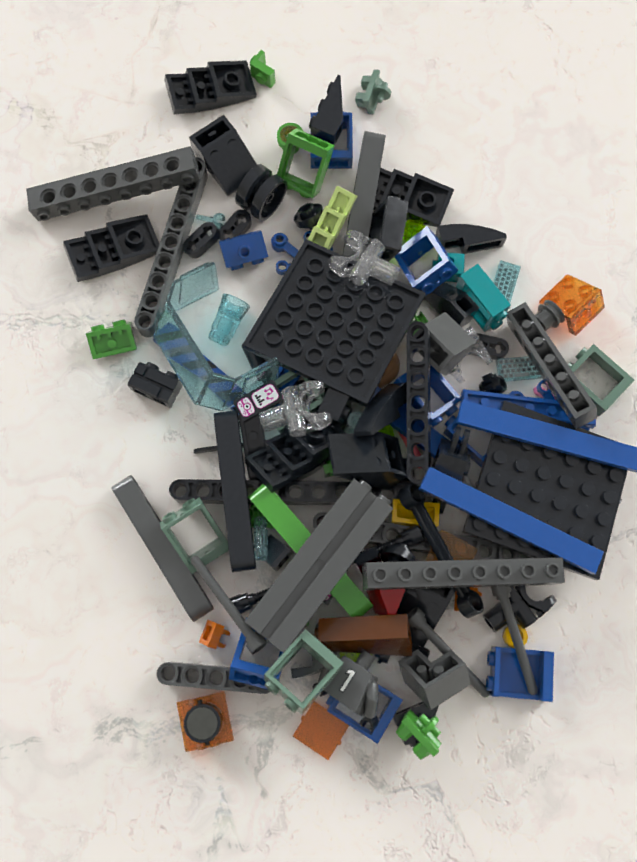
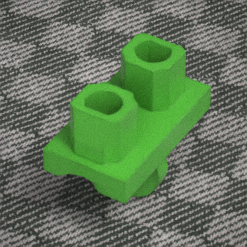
M411 709L405 713L401 724L396 730V734L404 741L412 735L416 737L419 742L413 746L412 750L420 760L430 754L434 757L439 753V747L442 744L437 739L441 734V731L436 727V724L439 722L437 716H433L429 720L424 713L418 718Z

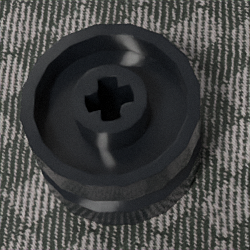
M257 164L245 175L236 192L235 202L244 210H250L251 215L260 221H265L281 204L286 194L288 183L277 174L272 175V171L264 165Z

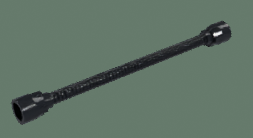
M416 524L400 532L401 535L396 536L394 540L391 539V541H386V543L377 545V547L374 546L378 554H381L383 548L387 545L403 543L410 547L423 543L424 539L418 525ZM269 588L265 589V591L262 590V592L259 591V593H244L229 599L242 614L252 609L253 605L263 598Z

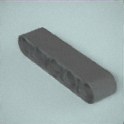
M166 662L161 664L156 672L158 681L164 685L259 694L270 692L268 689L248 684L242 687L238 686L235 681L229 680L230 667ZM168 666L172 667L175 671V676L172 680H168L164 676V670ZM191 668L196 669L199 673V678L196 682H191L188 679L187 674ZM216 670L220 671L223 675L221 684H215L211 680V675Z

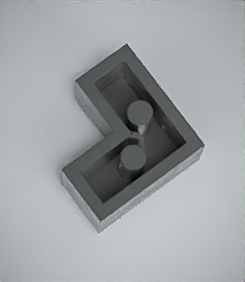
M418 649L412 652V656H406L398 661L404 682L430 710L471 685L466 663L452 650L433 662L428 660Z

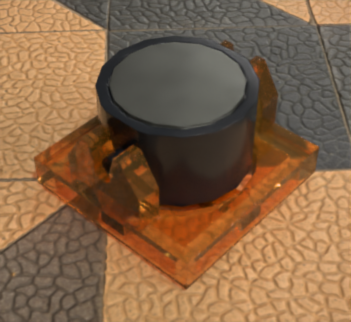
M225 691L177 702L185 752L203 750L208 747L212 748L222 743L234 741Z

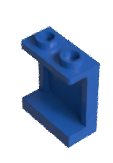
M491 646V651L487 653V665L490 666V676L486 678V690L490 691V696L553 702L554 652L525 649L538 688L537 694L531 695L528 692L515 648Z

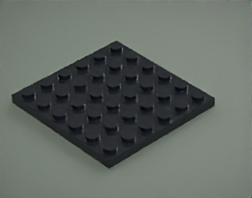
M306 239L242 346L243 349L320 386L347 395L350 400L367 407L404 338L408 326L412 323L426 293Z
M505 400L501 402L499 410L609 439L582 428L575 429L571 424ZM492 434L475 489L603 551L604 553L596 574H590L563 560L565 570L593 580H599L628 470ZM467 514L462 531L465 534L532 558H557Z

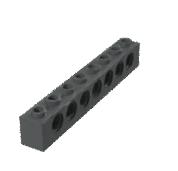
M191 146L30 187L26 189L28 209L37 221H47L50 218L66 216L73 212L85 211L101 205H109L120 200H129L140 195H149L152 192L163 189L168 190L183 184H191L200 180L197 159Z
M563 558L368 562L362 565L363 590L535 586L565 583Z

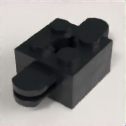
M458 426L455 428L451 441L441 438L432 468L462 482L463 477L468 475L471 466L469 462L471 455L468 454L467 446L471 431L465 429L460 443H458L461 427ZM426 493V496L432 497L431 503L438 502L439 499ZM440 501L439 514H443L447 503Z

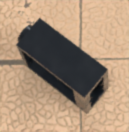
M388 196L373 212L365 255L366 261L384 266L401 251L409 202L403 201L396 196Z

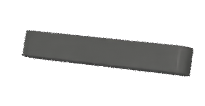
M364 131L353 191L357 198L349 214L342 254L363 265L386 135Z
M130 475L112 486V491L191 620L195 622L214 609L212 603L194 574H191L162 531L159 517L134 477Z

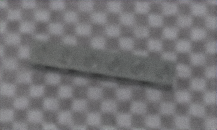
M524 302L508 311L507 323L575 429L597 419L596 405L527 303Z

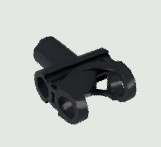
M510 586L512 591L510 592L509 600L514 616L523 629L543 616L557 601L553 595H550L543 601H535L527 595L525 586H515V588ZM500 602L482 615L487 625L495 633L507 625ZM530 608L537 611L536 614L538 617L534 615Z

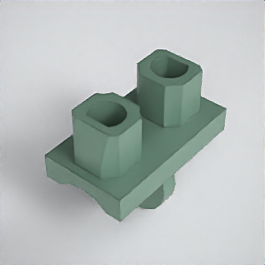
M374 69L372 75H363L361 87L366 92H358L355 97L357 107L366 108L368 114H374L377 104L382 103L383 100H388L391 96L388 83L384 82L379 76V69Z

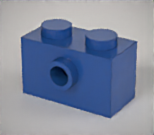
M261 230L219 241L226 268L231 267L232 271L243 268L244 263L252 262V265L265 262L264 258L268 257Z

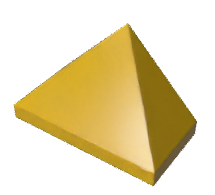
M393 499L391 523L410 527L417 524L420 528L412 511L404 508L399 499ZM424 502V506L435 526L439 527L440 503Z

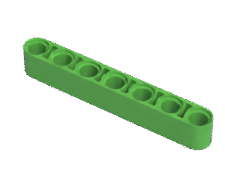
M262 484L248 498L297 553L311 533L275 491L271 493ZM346 573L331 591L332 596L351 617L363 616L373 607V604Z

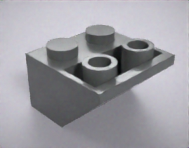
M446 312L425 323L430 331V365L438 373L446 376L477 342ZM419 329L413 335V338L419 339L423 337L424 330ZM419 351L418 353L424 358V352Z

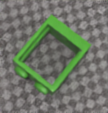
M297 128L288 133L277 175L287 181L288 190L297 191L301 196L313 199L320 193L335 145ZM296 146L322 158L314 184L289 173Z

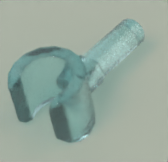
M216 213L214 217L197 214L196 219L212 222L221 229L223 224L218 223L216 220L225 221V216L222 213Z

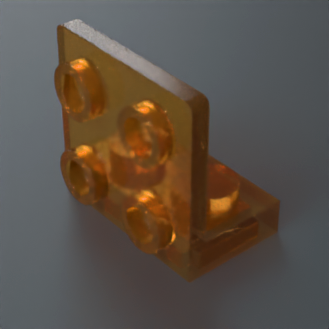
M566 275L539 301L540 305L545 300H550L557 304L564 313L569 333L575 336L605 308L601 289L571 275Z

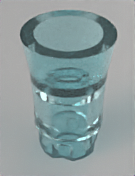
M222 294L220 306L208 338L220 345L228 346L243 317L250 309V305L230 294Z

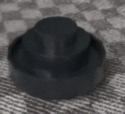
M308 203L301 206L294 216L296 226L312 230L317 225L324 210L322 205Z
M403 543L385 546L380 555L383 562L416 561L410 548Z

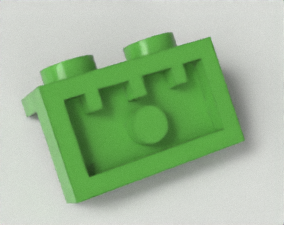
M123 319L112 322L113 326L104 328V324L90 327L91 331L86 333L92 358L97 359L137 350L132 331V322L126 323V320Z

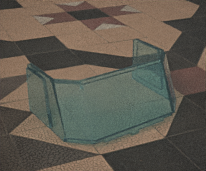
M207 262L181 275L179 279L172 283L160 312L153 337L193 403L210 409L224 411L234 406L233 401L268 381L279 378V361L277 357H274L237 378L213 372L176 311L219 289L216 265L214 262Z

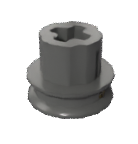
M545 300L542 305L538 306V312L535 314V317L545 331L550 327L557 328L559 323L565 321L564 313L553 301Z

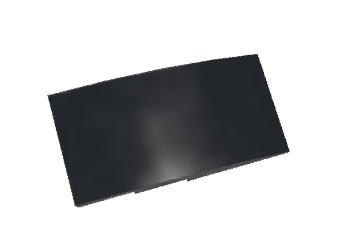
M247 60L208 62L206 67L186 68L185 73L165 74L164 78L173 114L218 109L238 104L257 96Z
M380 167L373 210H376L388 196H396L403 201L409 202L406 216L407 221L438 227L442 222L454 189L417 173L413 177L397 169L390 172Z
M145 214L107 222L105 228L86 231L84 237L63 241V246L76 280L80 282L121 270L155 256L159 247V241L148 215Z
M316 411L285 425L284 433L266 440L263 449L245 457V464L273 493L310 471L330 456L326 437L328 434H343L345 432L336 423L333 425L323 420L324 415Z

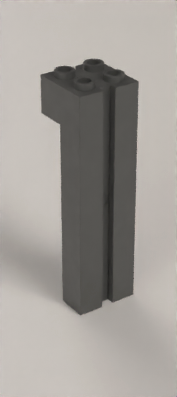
M355 479L352 480L244 621L283 653L294 642L393 510V507L390 506L392 502L382 494L375 496L371 493L372 487L363 480L359 482Z

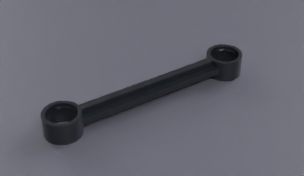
M411 483L399 490L398 497L401 504L407 510L412 511L438 561L454 560L424 506L425 496L423 491L418 490L419 486L415 483ZM469 587L454 588L458 596L457 607L465 618H471L483 612L484 604L476 591L470 590Z

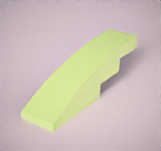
M336 186L328 206H325L308 240L330 250L353 207L357 195L340 186Z

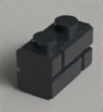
M139 362L134 370V374H132L128 381V387L140 395L171 408L182 388V383L179 380V376L171 371L163 373L159 371L157 365L151 362H147V364Z

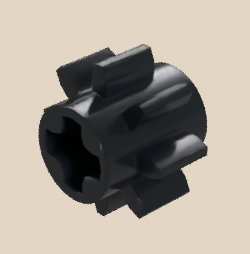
M489 373L482 376L483 381L479 384V391L503 394L507 390V384L501 375L497 376L496 373Z

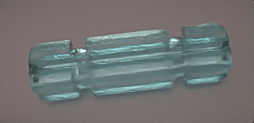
M259 516L255 517L254 558L257 561H265L268 557L267 519Z

